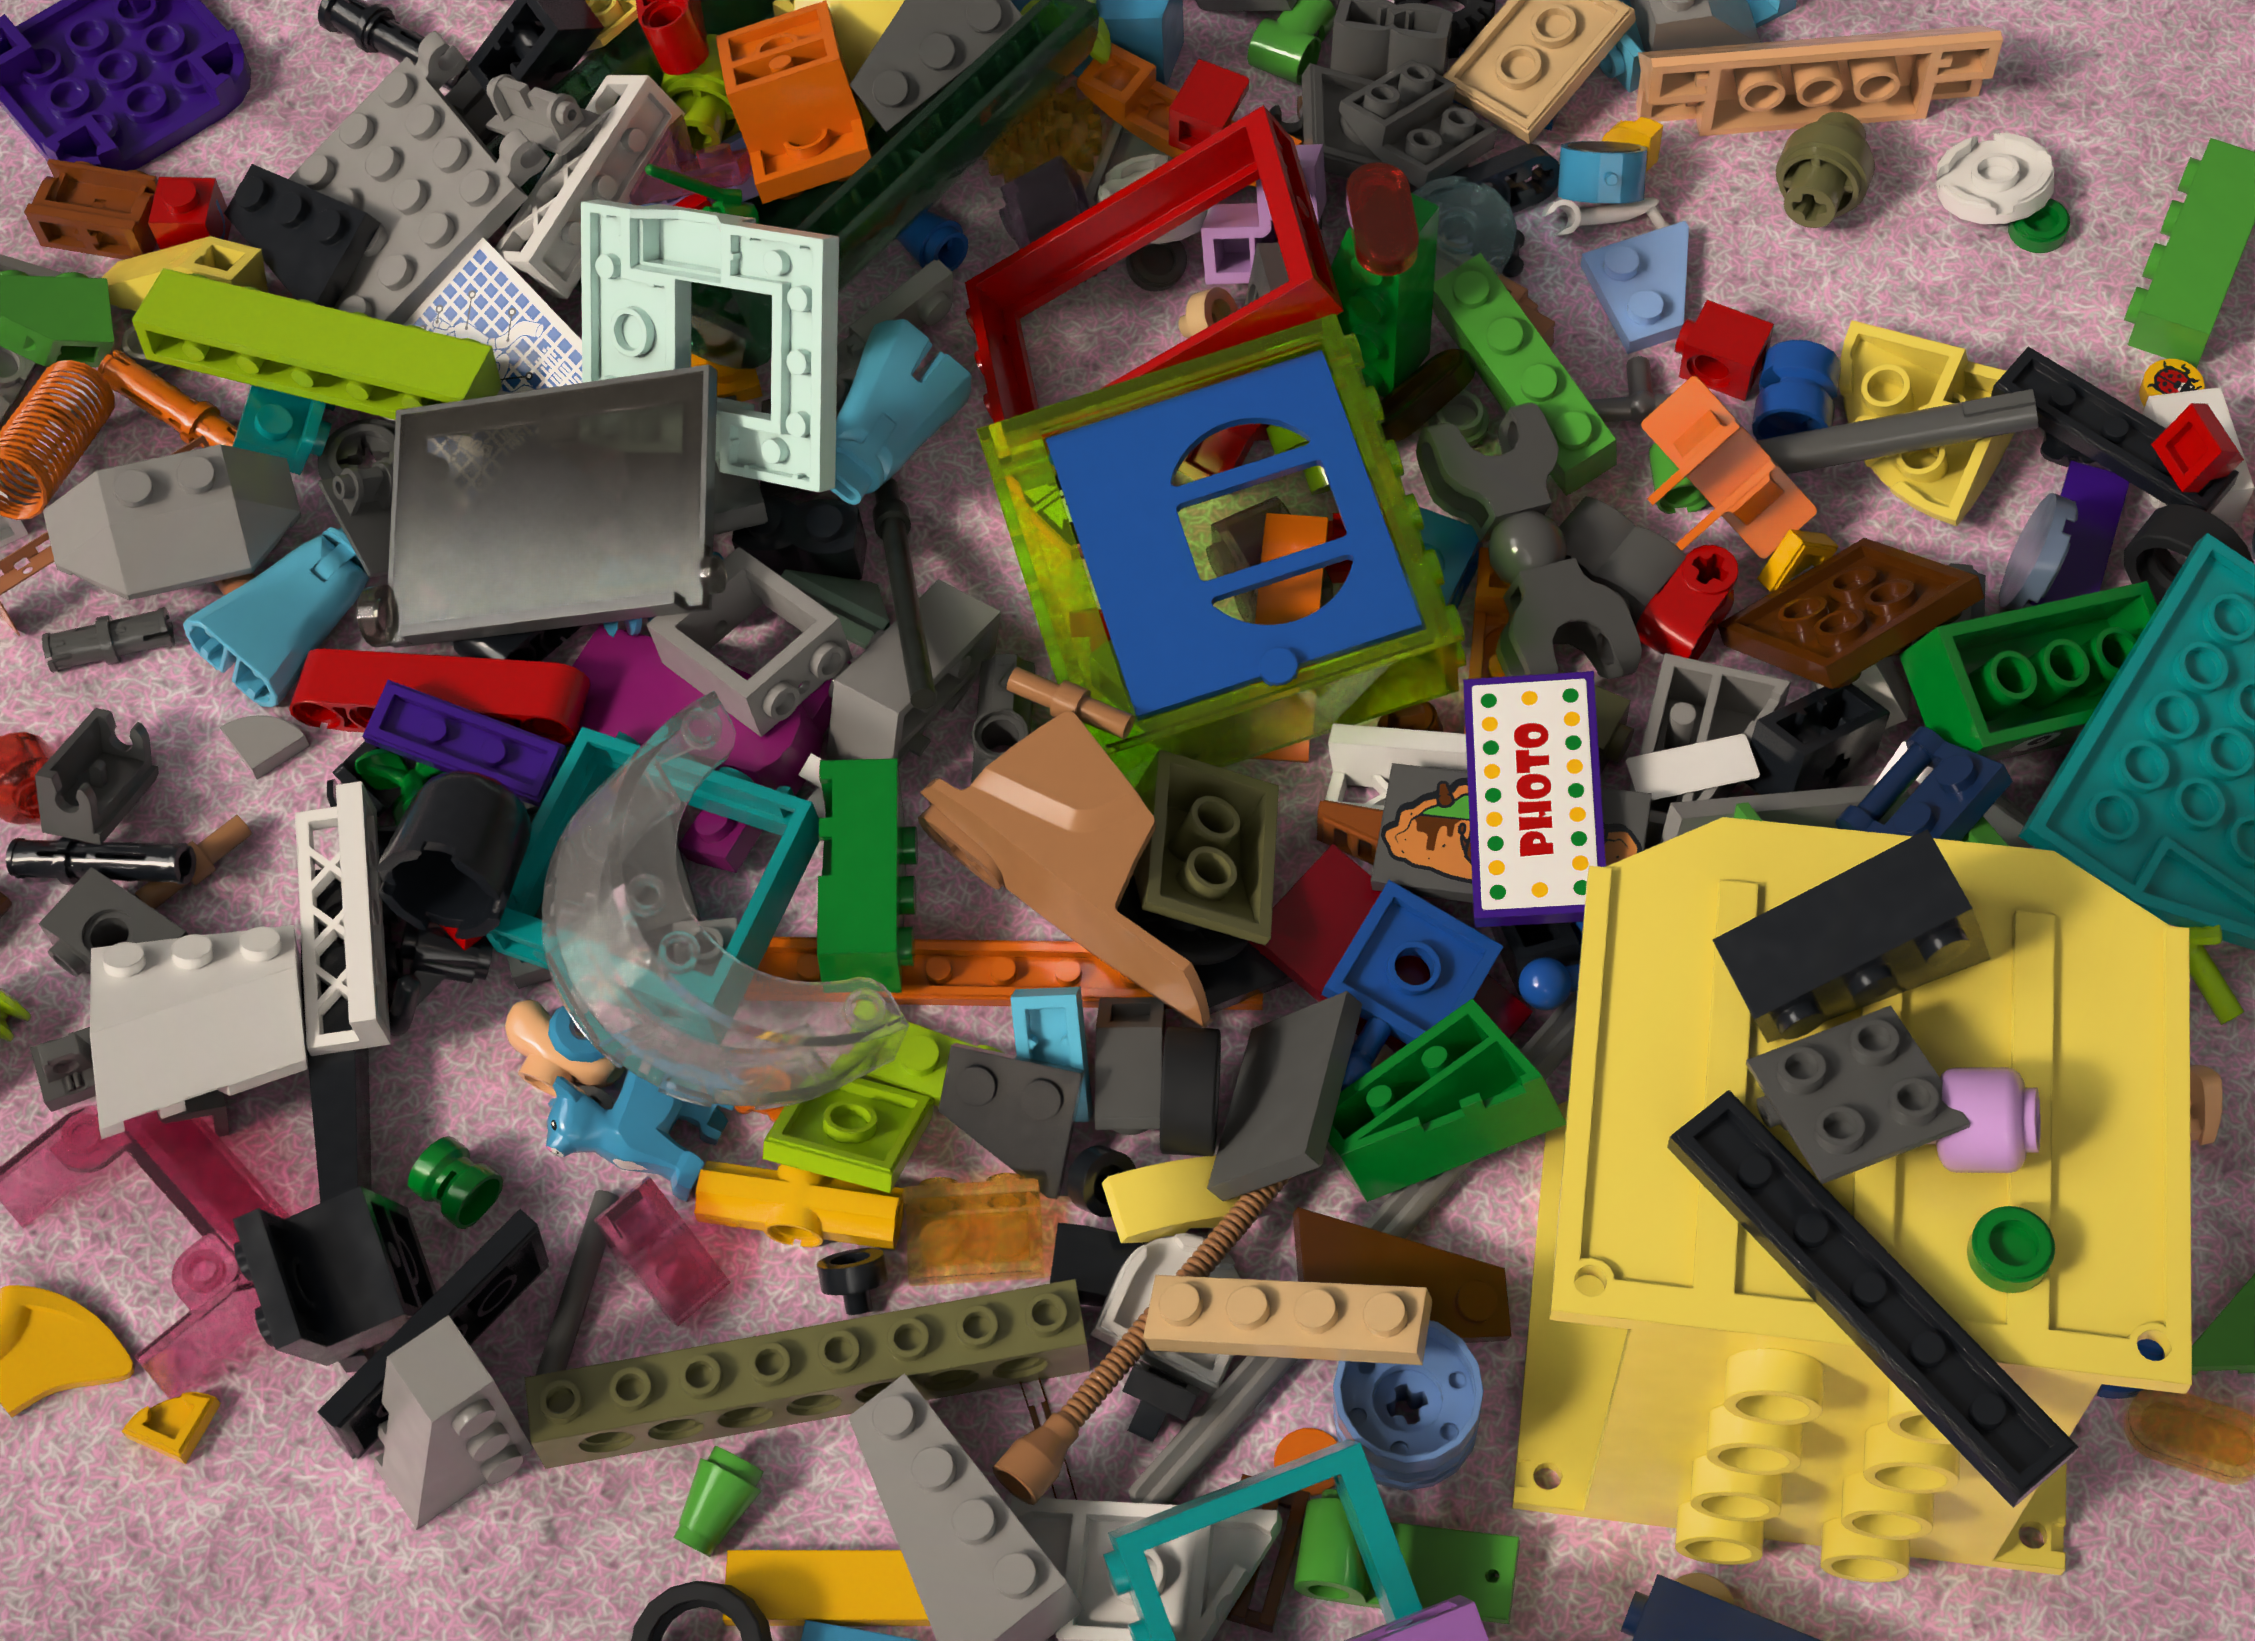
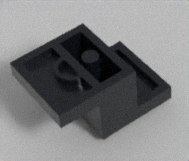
M362 1186L285 1219L259 1208L233 1219L240 1240L234 1244V1255L244 1277L254 1283L261 1306L255 1309L256 1323L266 1343L271 1347H275L277 1351L329 1366L389 1340L437 1292L408 1207Z

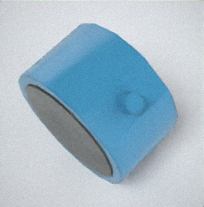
M1578 141L1561 144L1558 197L1577 202L1611 204L1633 203L1644 200L1647 147L1610 141Z

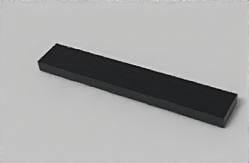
M1730 1090L1722 1094L1669 1137L1667 1148L2013 1508L2074 1456L2079 1448L2074 1441Z

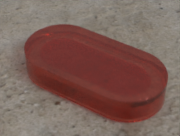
M1375 162L1360 166L1352 172L1346 187V205L1357 261L1364 269L1376 275L1393 276L1403 273L1415 263L1419 244V233L1408 179L1400 169L1387 163Z

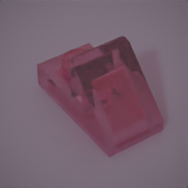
M682 114L667 128L647 165L654 164L720 188L742 185L753 174L748 149L732 151L729 143L700 149L696 152L697 158L695 159ZM644 168L629 197L631 204L643 205L697 193L649 176Z
M647 1176L594 1219L617 1263L632 1271L669 1321L676 1326L681 1325L731 1283L651 1177Z

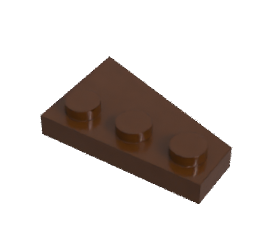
M1297 1207L1293 1212L1299 1282L1427 1287L1432 1298L1430 1321L1439 1322L1462 1338L1465 1343L1506 1341L1512 1336L1505 1268Z

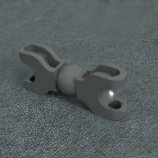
M1531 402L1510 407L1498 431L1502 456H1487L1472 449L1455 424L1446 422L1424 427L1418 438L1416 456L1430 497L1445 512L1464 519L1472 525L1480 543L1490 540L1488 547L1490 566L1500 580L1510 585L1503 596L1509 612L1508 623L1500 633L1496 648V655L1505 676L1558 673L1559 669L1553 644H1569L1583 651L1599 676L1606 679L1620 678L1635 673L1641 659L1642 647L1624 599L1607 586L1587 578L1579 567L1576 558L1565 560L1567 553L1565 534L1553 519L1545 515L1552 504L1546 488V481L1555 467L1559 448L1541 409Z

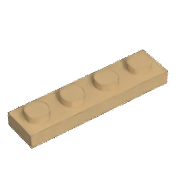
M1155 1275L1143 1339L1150 1351L1423 1365L1432 1298L1427 1287Z

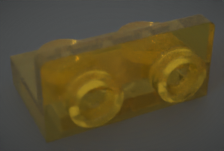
M1016 1173L995 1174L988 1177L984 1182L958 1183L956 1180L947 1177H934L921 1181L919 1186L903 1188V1203L907 1219V1259L910 1286L1045 1278L1042 1201L1039 1181L1037 1179H1026L1024 1176Z

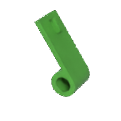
M1337 1489L1324 1490L1321 1498L1312 1499L1306 1505L1293 1588L1298 1593L1309 1598L1381 1609ZM1390 1522L1422 1609L1457 1595H1462L1475 1602L1482 1621L1510 1624L1520 1546L1519 1537Z

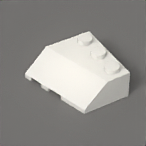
M294 925L271 928L261 926L245 931L210 935L191 934L175 939L140 943L122 942L112 946L91 948L90 1042L101 1140L125 1132L123 1121L157 1110L161 1119L186 1111L185 1100L218 1090L231 1096L308 1069L301 968Z

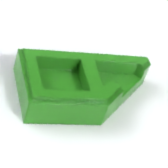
M2255 1273L2192 1345V1375H2196L2198 1371L2238 1370V1374L2255 1373Z

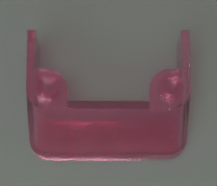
M97 1105L80 1107L66 1114L0 1166V1202L24 1229L91 1174L108 1166L125 1151L128 1152L202 1236L179 1256L174 1264L171 1276L175 1293L190 1311L134 1356L169 1399L180 1396L259 1330L255 1319V1309L261 1306L254 1283L244 1277L234 1255V1244L240 1240L233 1219L257 1208L284 1219L290 1217V1215L201 1117L162 1123L158 1120L157 1111L155 1110L123 1121L125 1132L101 1140Z

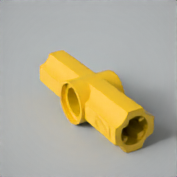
M706 1160L705 1166L700 1170L694 1214L697 1222L764 1231L767 1237L782 1244L793 1245L794 1239L801 1240L800 1246L812 1248L822 1245L823 1240L895 1250L900 1238L906 1196L904 1188L894 1187L891 1193L783 1164L778 1166V1170Z

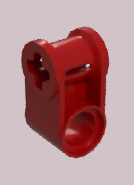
M1703 545L1694 548L1688 553L1664 588L1654 595L1640 616L1636 625L1640 642L1662 655L1667 653L1698 660L1717 630V624L1726 618L1734 604L1733 587L1738 579V563L1734 555L1727 549L1717 545Z

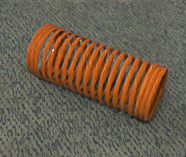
M73 360L53 363L46 368L40 379L37 380L28 395L0 431V469L11 481L25 489L39 493L20 490L9 483L0 473V480L7 487L21 495L35 498L27 499L16 496L0 484V491L14 500L31 504L22 505L15 503L0 495L1 516L15 520L32 519L42 513L55 492L58 491L63 481L70 474L72 468L75 467L80 457L83 456L88 446L95 439L97 433H99L108 418H110L115 408V395L109 382L99 371L85 363ZM77 374L82 375L83 377L87 378L88 380H86V379H84V378L78 376ZM60 377L73 378L86 384L97 395L98 399L86 387L73 380ZM55 382L71 384L77 387L78 389L84 391L93 400L98 410V413L94 405L81 392L71 388L70 386L58 384ZM50 388L68 390L69 392L79 396L89 406L94 416V419L90 411L77 398L71 396L70 394L64 391ZM49 393L64 396L69 400L75 402L85 412L88 420L78 410V408L75 405L60 397L52 396ZM53 401H58V402H60V403H62V404L68 406V407L71 408L81 419H78L71 411H69L68 409H66V408L60 406V405L57 404V403H54ZM49 421L58 425L63 431L53 426ZM45 427H47V428H49L50 430L54 431L58 436H56V435H54L53 433H51L50 431H48ZM41 433H43L44 435L50 437L54 442H52V441L49 440L48 438L44 437ZM37 439H39L40 441L46 443L49 447L45 446L44 444H42L41 442H39ZM1 459H3L4 463L12 470L14 474L24 479L25 481L37 484L40 487L25 484L20 480L16 479L15 477H13L12 474L4 467ZM9 461H13L18 468L35 477L36 480L19 472Z

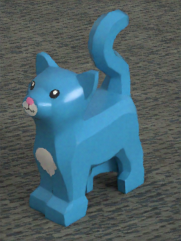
M567 1003L556 1009L549 1021L548 1036L557 1052L568 1060L590 1063L618 1053L628 1062V1071L619 1097L612 1109H604L582 1089L564 1077L557 1076L552 1085L557 1096L548 1103L551 1111L546 1121L548 1129L547 1149L557 1157H565L572 1153L595 1152L622 1170L661 1175L670 1181L673 1195L687 1202L698 1181L704 1162L696 1154L677 1143L669 1134L677 1120H684L698 1127L699 1136L703 1142L716 1145L728 1123V1119L719 1110L717 1105L733 1110L747 1083V1079L712 1062L683 1057L664 1046L647 1044L635 1032L612 1027L596 1032L587 1038L580 1037L574 1031L578 1018V1007L575 1004Z

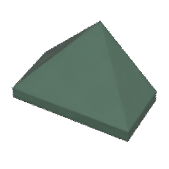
M785 569L781 575L782 578L839 617L846 639L866 649L870 639L878 630L883 629L886 631L890 627L889 618L878 585L873 582Z

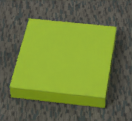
M809 1066L764 1139L762 1159L891 1193L931 1121L935 1099L930 1096L820 1067Z

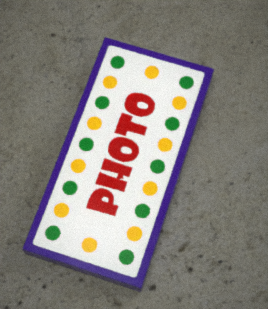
M1594 671L1463 679L1475 927L1583 922L1589 866L1606 867Z

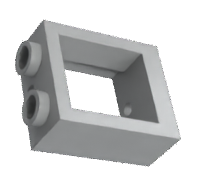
M740 547L713 568L712 610L656 616L646 624L660 659L666 667L760 737L766 734L779 721L789 717L803 700L825 681L835 677L843 665L853 658L839 617ZM764 604L803 633L751 678L746 680L709 653L708 650Z

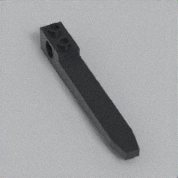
M322 869L315 870V877L320 873ZM336 878L317 897V908L332 919L343 909L341 882ZM382 900L389 1004L393 998V981H398L403 976V959L399 958L400 945L398 942H392L391 924L401 923L402 918L396 915ZM319 922L318 935L326 928ZM337 937L320 956V967L336 979L346 969L345 944H343L344 940L340 937ZM301 944V989L305 1023L304 983ZM321 981V992L323 994L329 986ZM343 996L323 1016L324 1034L353 1030L349 1024L348 1000ZM364 1048L311 1056L307 1050L320 1203L359 1186L372 1191L369 1049ZM374 1346L338 1362L346 1373L357 1372L374 1355Z

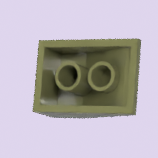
M1159 749L1135 787L1136 792L1152 813L1156 822V830L1133 872L1142 910L1266 946L1271 939L1279 785Z

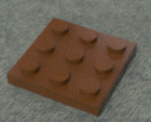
M1863 538L1717 624L1723 644L1726 647L1834 689L1855 682L1860 678L1862 671L1885 657L1901 654L1912 645V641L1935 627L1956 621L1962 615L1963 610L1985 597L1978 575Z

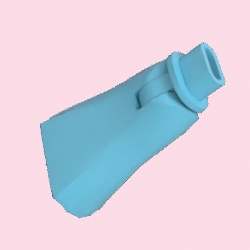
M906 319L886 320L874 325L865 344L850 391L836 419L835 488L830 490L848 504L856 505L860 503L865 494L875 492L882 484L894 476L911 456L968 402L971 393V373L952 356L941 351L913 377V373L933 344L929 341V337Z
M330 527L322 535L301 544L247 583L187 618L183 623L185 634L194 651L216 670L225 673L235 663L232 682L236 687L260 706L272 708L279 705L299 678L308 652L321 646L332 629L358 599L370 578L342 527L339 529Z

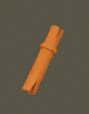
M114 350L113 356L108 353L101 361L97 371L109 382L112 390L120 393L135 405L174 428V430L180 433L181 440L186 444L203 435L209 446L222 444L232 447L238 427L222 417L218 407L208 401L199 402L191 398L176 386L138 364L121 350ZM203 443L200 444L199 446H197V447H200V446H201L202 448H205L204 445H203Z

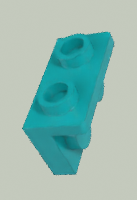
M250 385L232 447L287 458L290 472L301 475L310 454L321 457L332 423L322 420L325 409L334 411L336 405Z

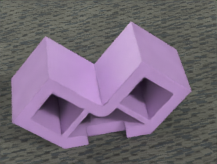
M1323 144L1295 145L1319 224L1327 201ZM1261 179L1256 181L1257 203L1216 204L1209 208L1201 227L1206 285L1249 283L1257 243H1278Z

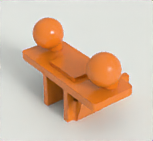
M1690 377L1642 421V429L1679 468L1647 500L1652 505H1655L1680 481L1687 477L1715 508L1676 543V546L1681 551L1722 516L1760 558L1765 559L1777 549L1789 529L1799 530L1816 515V506L1698 377Z

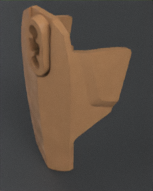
M1071 711L1063 712L1034 730L986 766L966 789H957L938 778L932 780L920 792L930 804L918 817V822L923 830L937 845L981 880L997 890L1005 887L1019 900L1091 954L1197 1025L1207 1028L1213 1022L1210 1018L1209 1006L1202 983L1193 964L1117 911L1132 875H1134L1135 867L1156 830V822L1136 790L1076 714Z

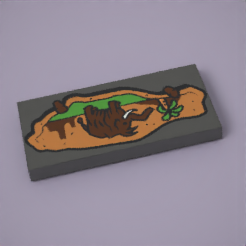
M1392 763L1371 876L1372 890L1382 891L1388 880H1391L1417 896L1473 903L1467 772ZM1601 788L1606 866L1645 850L1652 806V793Z

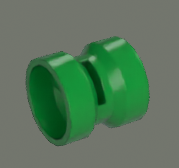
M446 1136L435 1141L419 1156L410 1171L407 1185L422 1200L427 1202L436 1201L441 1205L443 1217L459 1229H466L473 1226L497 1201L502 1191L504 1180L488 1164L474 1163L470 1159L468 1148L454 1137Z

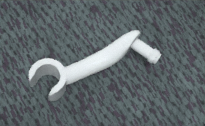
M1644 197V200L1633 203L1579 208L1570 200H1558L1546 205L1542 211V217L1551 214L1557 208L1562 209L1566 213L1568 222L1562 230L1555 233V236H1564L1572 233L1579 226L1618 223L1633 219L1644 213L1650 218L1656 228L1655 230L1670 226L1656 208L1660 200L1655 197Z

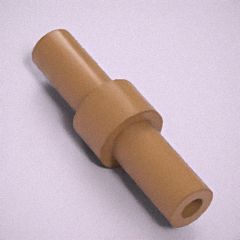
M1016 667L1007 682V691L1050 708V715L1054 718L1063 712L1071 711L1077 715L1081 722L1121 739H1126L1132 730L1135 720L1134 715L1091 698V690L1068 680L1058 684L1020 667Z
M235 815L199 844L193 841L188 843L187 846H192L196 855V871L190 881L194 886L216 871L213 864L252 835L249 827L238 815ZM148 882L134 894L138 899L156 909L187 884Z

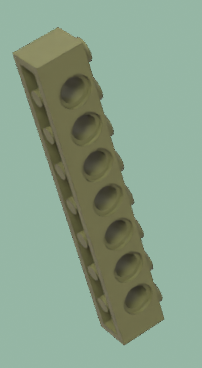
M1072 1279L524 1378L531 1445L545 1469L852 1414L904 1373L925 1400H932L1020 1384L1019 1382L1037 1381L1038 1378L1043 1380L1090 1371V1363L1076 1280Z

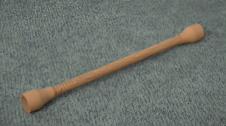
M1384 1044L1372 1064L1373 1068L1394 1054L1392 1049ZM1291 1178L1242 1195L1239 1201L1234 1204V1207L1229 1210V1213L1224 1216V1219L1213 1229V1232L1208 1235V1238L1202 1242L1203 1244L1199 1245L1197 1251L1193 1252L1192 1257L1188 1258L1187 1263H1184L1181 1269L1176 1272V1276L1209 1277L1210 1272L1215 1270V1266L1221 1263V1260L1231 1251V1247L1236 1245L1237 1241L1242 1238V1235L1247 1232V1229L1252 1226V1223L1257 1220V1216L1263 1213V1210L1268 1207V1204L1273 1201V1198L1278 1195V1192L1283 1189V1186ZM1149 1307L1133 1323V1327H1130L1127 1333L1122 1336V1340L1116 1343L1117 1346H1114L1111 1352L1105 1356L1106 1359H1103L1100 1365L1094 1369L1095 1372L1089 1375V1379L1083 1382V1385L1078 1388V1392L1072 1395V1398L1067 1401V1405H1064L1058 1413H1052L1041 1427L1018 1438L992 1467L997 1480L1019 1500L1030 1505H1035L1059 1477L1068 1448L1079 1437V1427L1085 1424V1420L1087 1421L1091 1417L1090 1414L1096 1411V1407L1102 1404V1401L1107 1398V1394L1113 1391V1388L1118 1385V1381H1121L1124 1375L1129 1372V1368H1132L1135 1362L1140 1359V1355L1146 1352L1148 1346L1143 1339Z

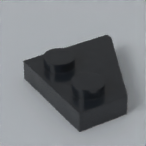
M954 1043L950 1048L938 1111L1044 1196L1057 1200L1062 1189L1085 1070Z

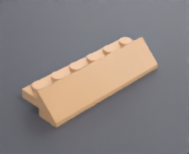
M1977 25L1638 52L1641 72L1636 101L1638 118L1646 117L1656 122L1696 119L1699 136L1800 129L1810 123L1817 122L1821 116L1830 112L1847 113L1858 119L1862 124L1926 119L1931 100L1979 96L1983 79L1993 78L2003 37L2000 30Z

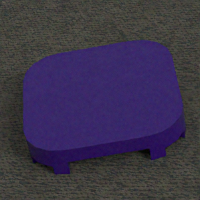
M60 0L17 26L5 14L0 17V106L47 162L49 159L73 163L84 161L98 167L122 171L137 170L226 117L242 103L250 89L251 69L234 29L232 28L227 31L201 0Z

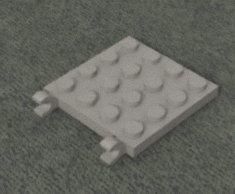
M436 31L428 34L420 43L417 63L406 57L289 178L291 181L362 210L381 223L336 302L334 309L351 313L360 312L372 318L403 325L482 237L487 241L529 198L521 189V186L529 178L542 171L550 159L537 143L534 142L532 144L518 128L512 130L503 138L499 147L500 156L498 160L439 90L449 79L455 77L464 69L467 60L453 45L450 47Z

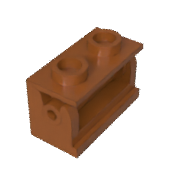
M55 159L48 160L47 164L53 177L47 176L44 178L32 204L28 203L24 211L41 246L122 260L153 252L157 242L148 224L158 183L156 176L148 175L139 170L122 171L98 167L84 161L73 163Z

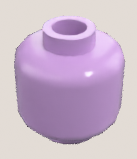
M2008 1067L1950 1068L1942 1073L1940 1076L1943 1082L1942 1101L1948 1107L1963 1112L1970 1122L1969 1128L1928 1143L1936 1144L1938 1157L1948 1171L1955 1173H2012L2022 1167L2027 1153H2039L2041 1138L2039 1092L2037 1087L2025 1088L2024 1080L2019 1072Z

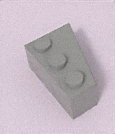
M939 579L920 598L918 597L936 692V702L928 709H917L911 704L897 620L886 631L883 629L878 630L870 639L866 650L851 664L845 663L840 672L832 678L829 686L832 708L826 760L897 758L899 767L909 752L920 757L931 742L930 738L922 734L941 708L953 712L980 675L981 661L989 660L994 656L1001 611Z
M449 1315L387 1356L382 1404L389 1415L388 1420L379 1424L378 1437L385 1448L384 1453L375 1457L374 1467L417 1530L486 1481L489 1484H496L510 1477L521 1467L524 1461L522 1456L533 1450V1447L495 1381Z

